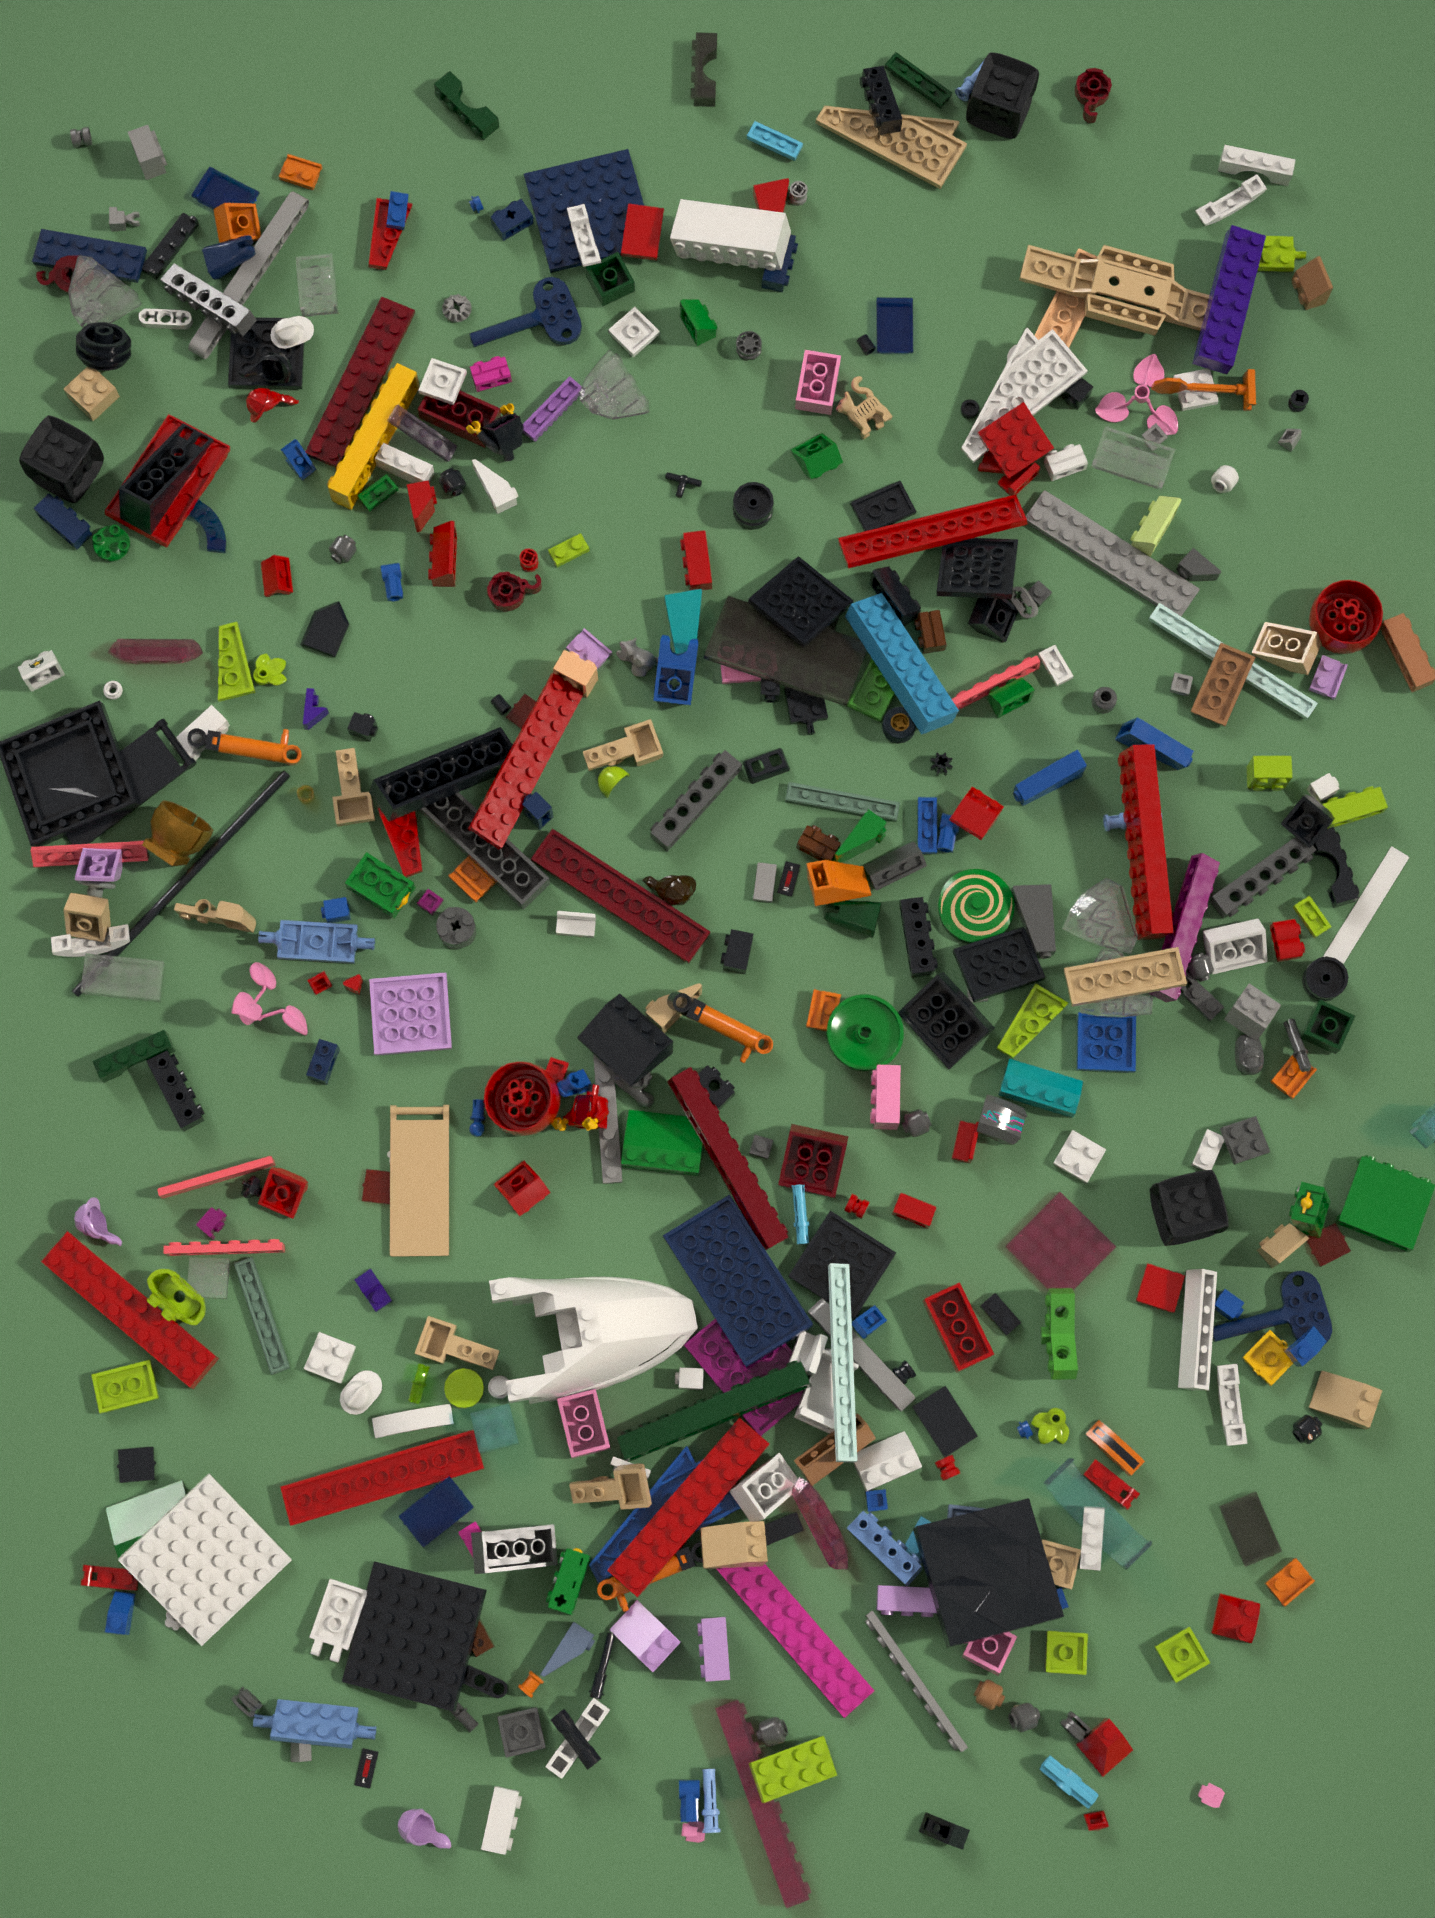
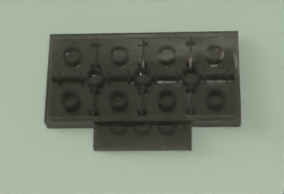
M728 596L706 649L704 659L847 706L867 650L860 639L835 631L839 617L803 648L748 602Z

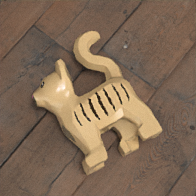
M857 376L851 381V387L858 394H866L867 399L858 406H854L851 396L848 392H845V397L840 400L836 410L838 413L848 416L850 422L861 430V438L864 440L870 436L869 432H871V429L867 423L869 420L873 419L876 423L875 428L879 430L884 427V422L892 420L893 416L869 388L858 385L862 377Z

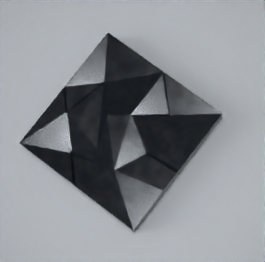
M100 700L0 741V758L32 847L47 845L140 806L105 705Z
M1029 1498L913 1528L947 1648L1064 1617Z

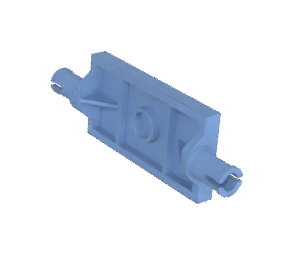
M281 920L279 931H259L260 937L258 936L259 943H274L278 946V959L355 964L357 949H375V938L358 937V926L354 924Z
M280 1699L277 1700L273 1716L255 1714L253 1719V1727L271 1728L270 1740L352 1749L354 1739L366 1738L375 1740L377 1730L376 1726H363L357 1723L359 1710L356 1707Z

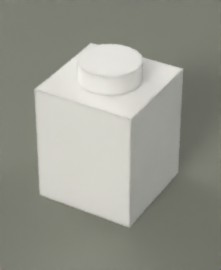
M1328 773L1312 782L1308 786L1307 791L1311 797L1321 803L1336 794L1340 788L1338 787L1337 779Z
M680 1368V1371L675 1373V1384H679V1389L703 1390V1369Z

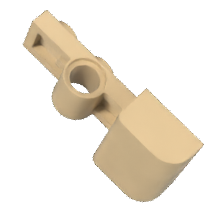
M651 719L624 728L626 737L583 751L588 770L590 771L605 765L613 766L632 756L637 766H642L662 758L663 751Z
M355 748L337 750L336 758L342 796L333 797L337 827L375 821L372 796L369 791L361 793Z
M201 899L194 907L176 903L174 911L180 915L179 917L185 920L195 918L200 923L208 924L209 921L223 924L227 928L254 933L256 920L240 905L220 901L216 909L208 900ZM209 907L208 911L203 913L204 909Z
M430 1316L427 1317L415 1351L416 1355L444 1364L447 1355H450L465 1362L494 1370L500 1353L499 1350L455 1336L456 1325Z
M644 1464L620 1465L613 1471L614 1478L609 1479L608 1476H601L588 1481L571 1482L569 1486L573 1504L619 1500L621 1509L649 1507L652 1501Z

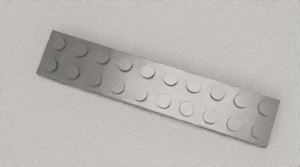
M1045 490L1026 515L1027 524L1152 604L1157 606L1160 603L1181 617L1200 590L1192 583Z

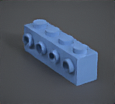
M862 1511L847 1529L899 1580L908 1586L923 1570V1567L920 1565L922 1561L914 1553L910 1556L905 1551L908 1547L900 1540L896 1542L891 1537L893 1533L886 1526L881 1528L876 1523L878 1519L871 1512L866 1514Z

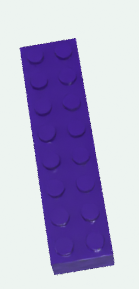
M1231 225L1226 232L1192 364L1226 375L1234 366L1266 238L1265 235Z

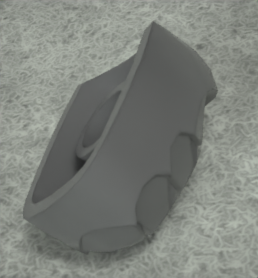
M1246 1034L1239 1036L1235 1042L1236 1066L1244 1074L1255 1075L1262 1070L1264 1065L1263 1048L1260 1039L1255 1041Z

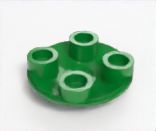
M118 525L105 526L98 530L92 538L94 552L105 561L120 560L128 553L130 548L128 534Z

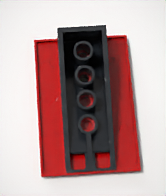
M168 414L105 509V515L167 548L183 526V522L195 507L200 496L213 480L215 473L227 458L230 446Z

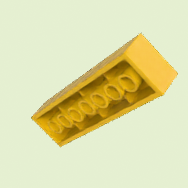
M396 363L394 368L390 369L388 380L381 385L378 398L372 401L369 414H366L362 420L363 425L360 430H356L353 443L347 446L343 461H339L334 477L331 476L327 483L333 502L350 510L353 509L358 500L357 495L363 491L377 466L375 461L377 453L383 443L389 444L420 388L416 371Z

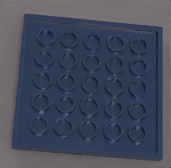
M628 149L524 173L525 183L550 273L582 266L567 212L569 207L585 204L600 259H604L616 252L621 256L628 204L644 206Z

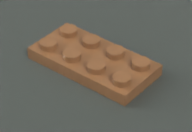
M1220 643L1190 712L1225 727L1256 657Z

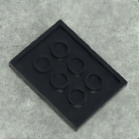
M1024 927L953 949V955L973 1002L1045 979V974Z

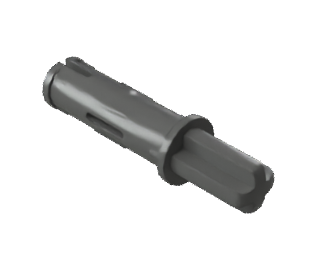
M1289 1019L1288 1022L1285 1021L1283 1024L1294 1051L1293 1057L1297 1059L1300 1070L1308 1072L1312 1067L1307 1055L1308 1050L1304 1047L1295 1019Z

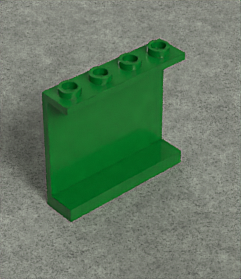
M1361 1156L1357 1160V1163H1359L1342 1212L1337 1216L1335 1224L1406 1252L1412 1251L1434 1192L1435 1184H1432L1431 1180L1425 1177L1417 1178L1412 1176L1413 1173L1410 1171L1394 1169L1392 1164L1376 1162V1159L1372 1156Z

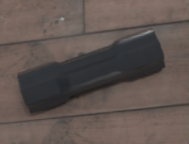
M565 1709L551 1719V1722L564 1736L587 1770L601 1760V1757L588 1743Z

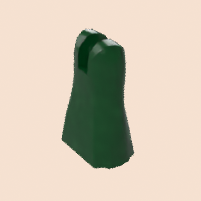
M846 900L829 903L827 907L839 910V913L825 912L824 919L831 924L874 938L882 902Z

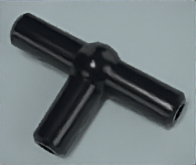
M669 472L665 475L666 480L679 482L676 497L678 498L683 497L686 484L701 487L702 480L690 478L687 475H677Z

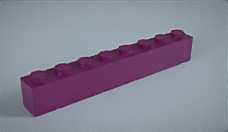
M1204 853L1192 855L1172 915L1174 933L1165 937L1162 950L1179 948L1185 977L1188 964L1192 959L1193 947L1197 942V935L1203 923L1204 912L1208 908L1209 896L1213 891V884L1219 872L1220 862ZM1181 987L1149 992L1148 994L1167 1003L1177 1000L1181 994Z

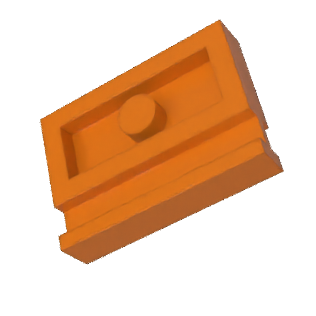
M288 154L279 174V179L314 190L320 175L319 173L322 170V164Z
M469 857L448 875L475 903L495 885V882Z
M814 989L806 1027L826 1031L829 1017L839 1005L841 994Z
M1292 1054L1270 1082L1293 1100L1317 1069L1311 1067L1308 1072H1302L1297 1059Z
M1294 1558L1264 1584L1281 1602L1282 1606L1285 1607L1315 1580L1297 1558Z

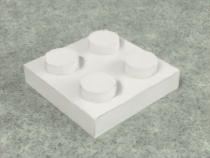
M636 307L608 330V333L632 357H635L660 335V331Z
M431 358L418 391L420 394L454 405L467 371L466 369Z
M1210 369L1177 374L1173 377L1180 378L1187 382V384H1214ZM1189 390L1177 392L1182 411L1217 405L1219 402L1216 392Z
M1072 1130L1053 1164L1087 1184L1106 1149Z
M319 1332L304 1370L341 1384L356 1346Z

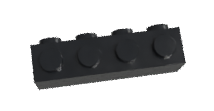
M884 66L863 69L862 77H860V86L864 88V97L869 102L870 114L874 116L875 128H878L880 135L901 132L903 119Z
M923 897L900 900L899 908L911 978L934 975L935 969H938L937 958L933 957L932 954L935 946L934 940L930 939L929 936L932 928L930 920L927 921L926 914L929 913L928 904L924 902Z
M166 1050L147 1060L146 1062L180 1128L186 1131L204 1122L205 1120L202 1115L205 1112L200 1104L196 1105L194 1101L196 1095L192 1087H187L185 1082L188 1079L183 1070L179 1072L176 1066L179 1062L175 1054L171 1055Z

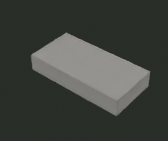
M758 862L753 901L772 903L777 865Z

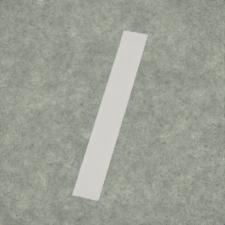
M1391 846L1323 957H1333L1344 964L1408 861L1409 857Z

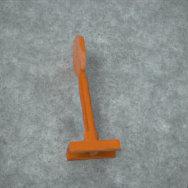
M1247 369L1242 376L1243 384H1187V382L1180 378H1164L1154 381L1151 385L1152 390L1161 394H1173L1189 390L1243 395L1244 411H1251L1252 405H1256L1255 369Z

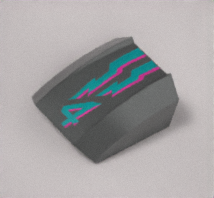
M987 1094L977 1132L1002 1144L1014 1145L1021 1139L1023 1125L1027 1117L1025 1109L1009 1101Z

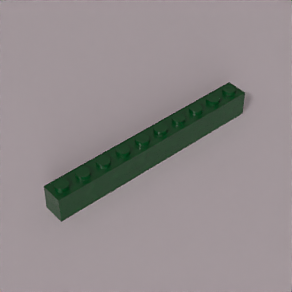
M797 1360L789 1362L781 1370L779 1368L772 1369L764 1377H753L747 1384H736L731 1387L730 1391L725 1393L720 1391L713 1394L711 1399H700L694 1402V1406L678 1408L676 1413L672 1415L664 1414L659 1416L657 1421L650 1423V1421L644 1422L636 1430L628 1429L621 1432V1436L616 1438L624 1459L627 1462H631L812 1387L804 1365L801 1361L797 1362Z

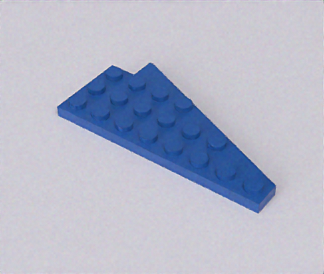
M688 1447L681 1451L650 1489L652 1504L647 1508H635L589 1564L598 1583L612 1576L607 1571L608 1568L700 1464L701 1461L695 1463ZM730 1492L695 1532L740 1509V1506Z

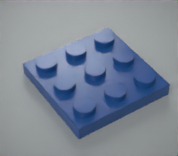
M1078 1012L1077 1070L1135 1073L1136 1015Z

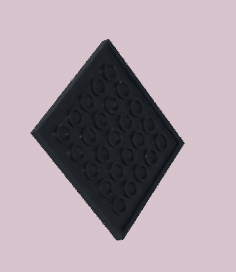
M374 1561L366 1589L367 1596L356 1626L342 1682L455 1712L487 1590Z

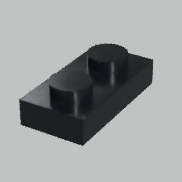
M996 1293L980 1306L1005 1336L1021 1323Z

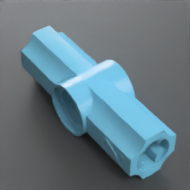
M1050 1755L1039 1768L1041 1772L1056 1783V1786L1069 1796H1073L1087 1809L1093 1805L1099 1796L1093 1789L1082 1782V1779L1069 1768L1066 1769Z

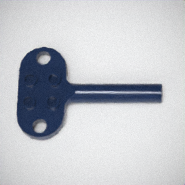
M547 277L540 280L533 290L536 309L533 312L469 333L473 347L539 325L545 329L549 339L556 344L568 345L575 342L581 335L582 325L565 282L555 277ZM551 284L553 286V288L550 291H546L543 289L544 285ZM568 331L572 335L569 338H564L562 333Z
M1295 1271L1287 1275L1280 1287L1283 1301L1281 1308L1213 1326L1212 1340L1217 1342L1277 1325L1288 1324L1295 1340L1315 1326L1328 1342L1332 1334V1323L1319 1282L1311 1273L1305 1271ZM1294 1276L1301 1277L1303 1282L1301 1286L1293 1284Z

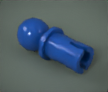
M481 1099L473 1100V1111L470 1120H474V1122L470 1125L469 1130L475 1137L481 1136L485 1130L484 1125L481 1123V1121H485L484 1100Z

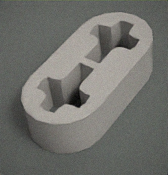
M1014 587L1012 603L1024 618H1034L1038 614L1037 604L1025 588ZM1016 591L1022 592L1020 596L1023 601L1020 598H1015L1017 596ZM1024 604H1026L1028 607H1032L1031 614L1026 613L1027 608Z

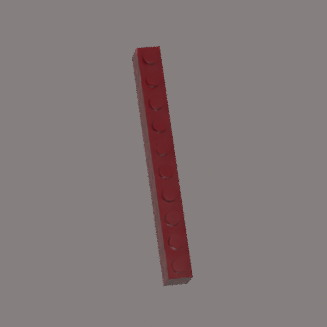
M690 1067L670 1078L667 1083L747 1223L764 1249L767 1250L788 1238L787 1228L777 1218L778 1213L776 1209L770 1206L766 1192L758 1185L757 1176L748 1167V1160L744 1155H741L738 1150L739 1145L737 1141L730 1136L728 1125L721 1120L717 1106L712 1104L709 1099V1092L699 1082L700 1077L698 1073Z

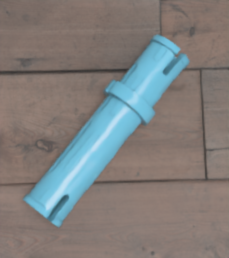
M792 1185L795 1212L794 1227H796L797 1244L809 1243L805 1185Z

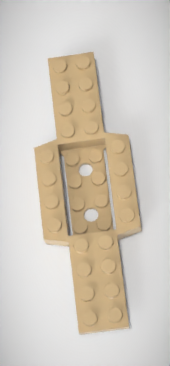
M1028 245L1019 281L1084 298L1085 317L1154 336L1163 321L1201 331L1210 296L1186 289L1175 282L1174 264L1106 245L1102 247L1096 259H1078ZM1115 277L1118 279L1119 284L1112 286L1109 283V279ZM1146 287H1150L1154 290V294L1152 296H1148L1144 293V289ZM1095 293H1099L1100 295H1107V296H1110V297H1114V298H1116V299H1118V300H1125V301H1128V302H1132V303H1134V304H1136V305L1139 304V305H1143V306H1146V307H1150V308H1152V309H1157V310H1159V312L1151 311V310H1148V309H1144V308H1141V307L1133 306V305H1130V304H1126V303H1123V302L1115 301V300L1108 299V298L1101 297V296H1097V295H1094V294H1095Z

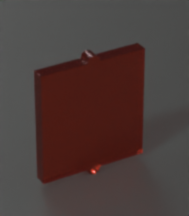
M524 694L517 704L514 703L513 709L506 718L522 729L536 701L527 694Z
M366 1169L365 1182L362 1184L364 1187L362 1201L390 1204V1172Z
M1336 1223L1324 1228L1320 1238L1308 1236L1307 1243L1312 1250L1311 1254H1314L1320 1267L1351 1252L1345 1241V1236L1341 1234Z

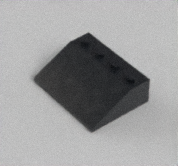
M945 972L937 974L898 1012L948 1069L957 1064L995 1029Z
M618 994L609 1001L577 1037L584 1046L630 1088L673 1054V1040L621 994Z

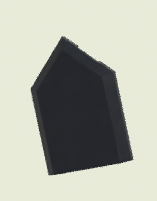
M339 601L314 611L300 645L336 657L349 627V622Z

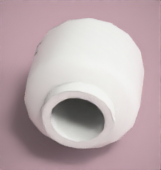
M1227 465L1220 466L1211 478L1213 488L1220 493L1230 492L1239 480L1237 471Z

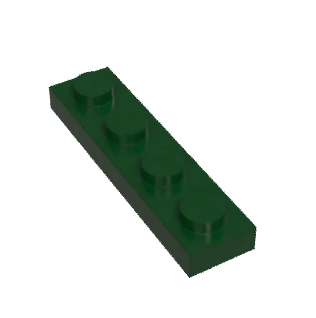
M897 52L885 63L884 68L939 108H942L952 96L950 90Z

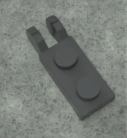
M1186 972V981L1191 986L1188 989L1182 986L1180 989L1182 995L1208 1021H1211L1224 1006Z

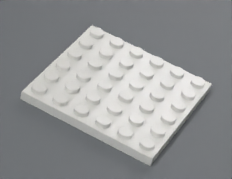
M207 1474L122 1554L118 1561L202 1646L292 1559L210 1474Z

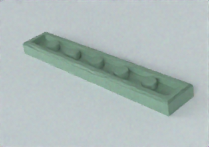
M788 782L785 802L861 816L869 809L883 820L897 822L900 802Z
M253 1257L233 1263L271 1375L290 1369Z

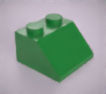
M699 299L680 300V318L696 346L715 338L718 327L714 319L711 320L708 316L709 311L706 305H702Z
M823 433L790 449L802 471L810 479L819 478L823 473L828 470H834L843 463L837 444Z
M1022 677L1018 679L1012 678L1006 682L1005 686L1001 688L997 686L991 689L987 701L997 718H1000L1031 702L1035 690Z

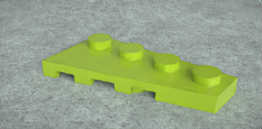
M238 622L219 626L218 701L221 702L255 693Z
M1035 983L998 1045L997 1050L1013 1059L1069 1003Z

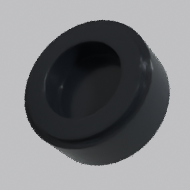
M972 399L965 400L960 409L962 416L967 419L975 418L979 413L978 403Z

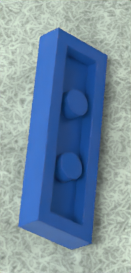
M918 797L917 846L922 851V854H937V798Z

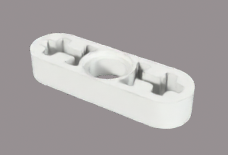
M143 309L139 313L140 323L146 328L189 329L193 324L191 314L185 310ZM147 315H150L151 318H149L148 321H145L144 318H147ZM165 315L171 317L167 323L161 322V318ZM183 317L187 318V320H185V323L181 322V320H183Z

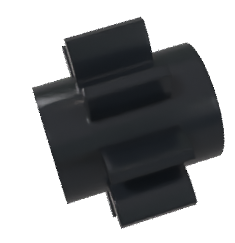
M937 752L935 755L936 759H930V763L934 764L930 770H935L937 772L936 776L942 773L946 776L947 769L952 770L953 768L949 764L952 762V758L948 759L946 752L943 755H939Z

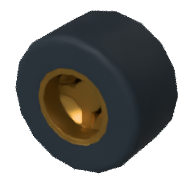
M894 707L884 716L882 729L888 740L899 744L905 743L913 737L916 725L904 707Z

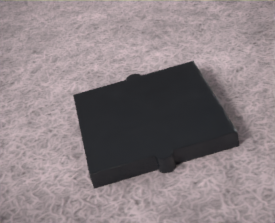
M154 1447L118 1450L119 1464L117 1468H119V1483L155 1480L156 1462L154 1461Z

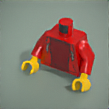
M588 1084L587 1094L576 1095L571 1111L563 1116V1120L560 1117L555 1118L551 1125L556 1130L559 1129V1131H564L567 1127L566 1124L586 1129L587 1131L591 1129H607L608 1099L598 1096L599 1085Z

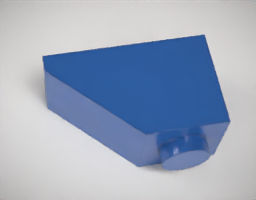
M1313 1326L1284 1352L1296 1367H1301L1317 1355L1327 1341Z
M115 1591L108 1610L105 1632L123 1635L130 1634L136 1594Z

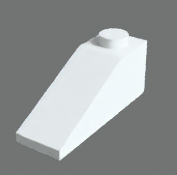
M476 459L472 460L473 469L497 514L517 505L516 498L518 494L514 487L511 488L506 480Z

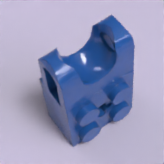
M662 635L653 701L691 705L698 639H691L689 641L686 652L676 654L670 648V637ZM677 679L680 685L673 688L672 684L669 683L670 680Z

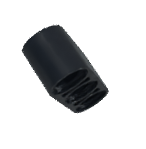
M469 1664L467 1665V1675L464 1677L463 1684L494 1698L506 1696L509 1688L504 1680ZM479 1674L486 1678V1683L481 1687L475 1683V1678ZM496 1683H501L504 1686V1692L501 1695H497L493 1690Z

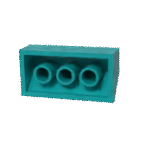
M1009 1058L998 1095L1073 1118L1080 1100L1083 1081Z

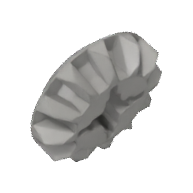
M459 294L450 295L449 298L444 300L442 305L444 316L453 322H461L467 319L472 309L471 303L466 296ZM454 303L460 306V313L453 309Z

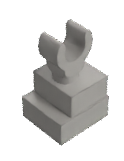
M109 207L111 231H126V223L136 227L140 226L139 221L133 220L134 218H140L139 212L125 215L124 211H118L117 207Z

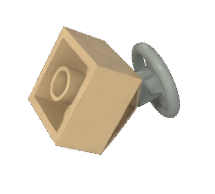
M77 881L78 884L89 887L87 895L70 893L64 907L66 934H70L72 937L104 942L111 922L108 899L102 897L103 888L114 889L116 885L106 881Z

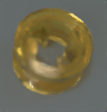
M303 785L297 790L298 800L301 803L308 804L313 801L315 794L312 787ZM306 790L307 793L308 791L311 792L309 793L308 798H305V796L303 798L301 797L303 795V791Z

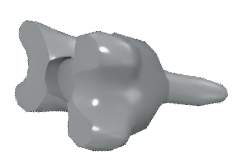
M637 638L625 642L621 641L620 646L622 650H618L616 654L619 659L632 663L631 672L633 675L644 677L655 664H658V657L636 645Z

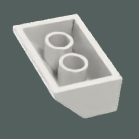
M1259 919L1203 931L1205 952L1210 957L1214 968L1212 974L1268 962L1266 930Z
M905 1431L857 1452V1462H853L865 1491L872 1490L922 1467Z

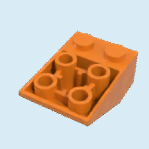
M829 860L806 863L808 882L815 906L871 896L863 866Z

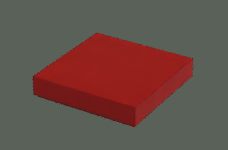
M1147 1263L1136 1302L1174 1313L1185 1275Z

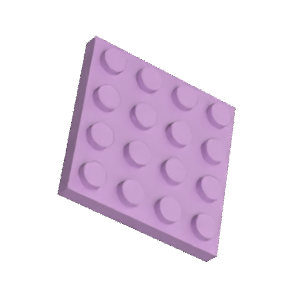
M447 973L369 979L375 1056L452 1049Z

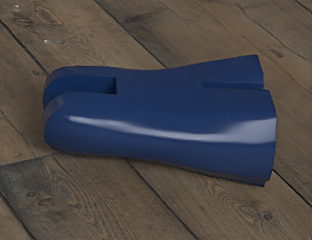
M245 235L233 240L206 246L202 249L208 273L214 280L220 279L232 269L256 255L255 248L251 246L253 244L252 237Z

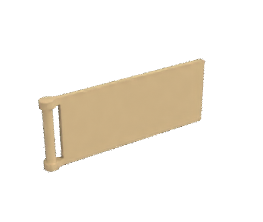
M390 1105V1256H448L449 1105H443V1107H397L396 1105ZM443 1114V1120H396L397 1115Z

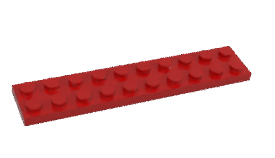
M1015 494L838 538V543L849 569L1027 525V518Z
M552 673L468 828L497 849H501L524 808L522 806L524 798L532 793L584 695L582 691L573 687L568 681H564L558 674Z
M739 1418L607 1571L638 1598L768 1448L770 1443Z
M470 1430L284 1485L280 1488L290 1526H294L484 1469L475 1432Z

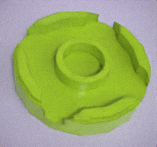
M462 1368L455 1370L448 1376L445 1381L444 1391L446 1398L452 1405L458 1408H469L476 1405L482 1398L484 1385L478 1373L471 1369Z

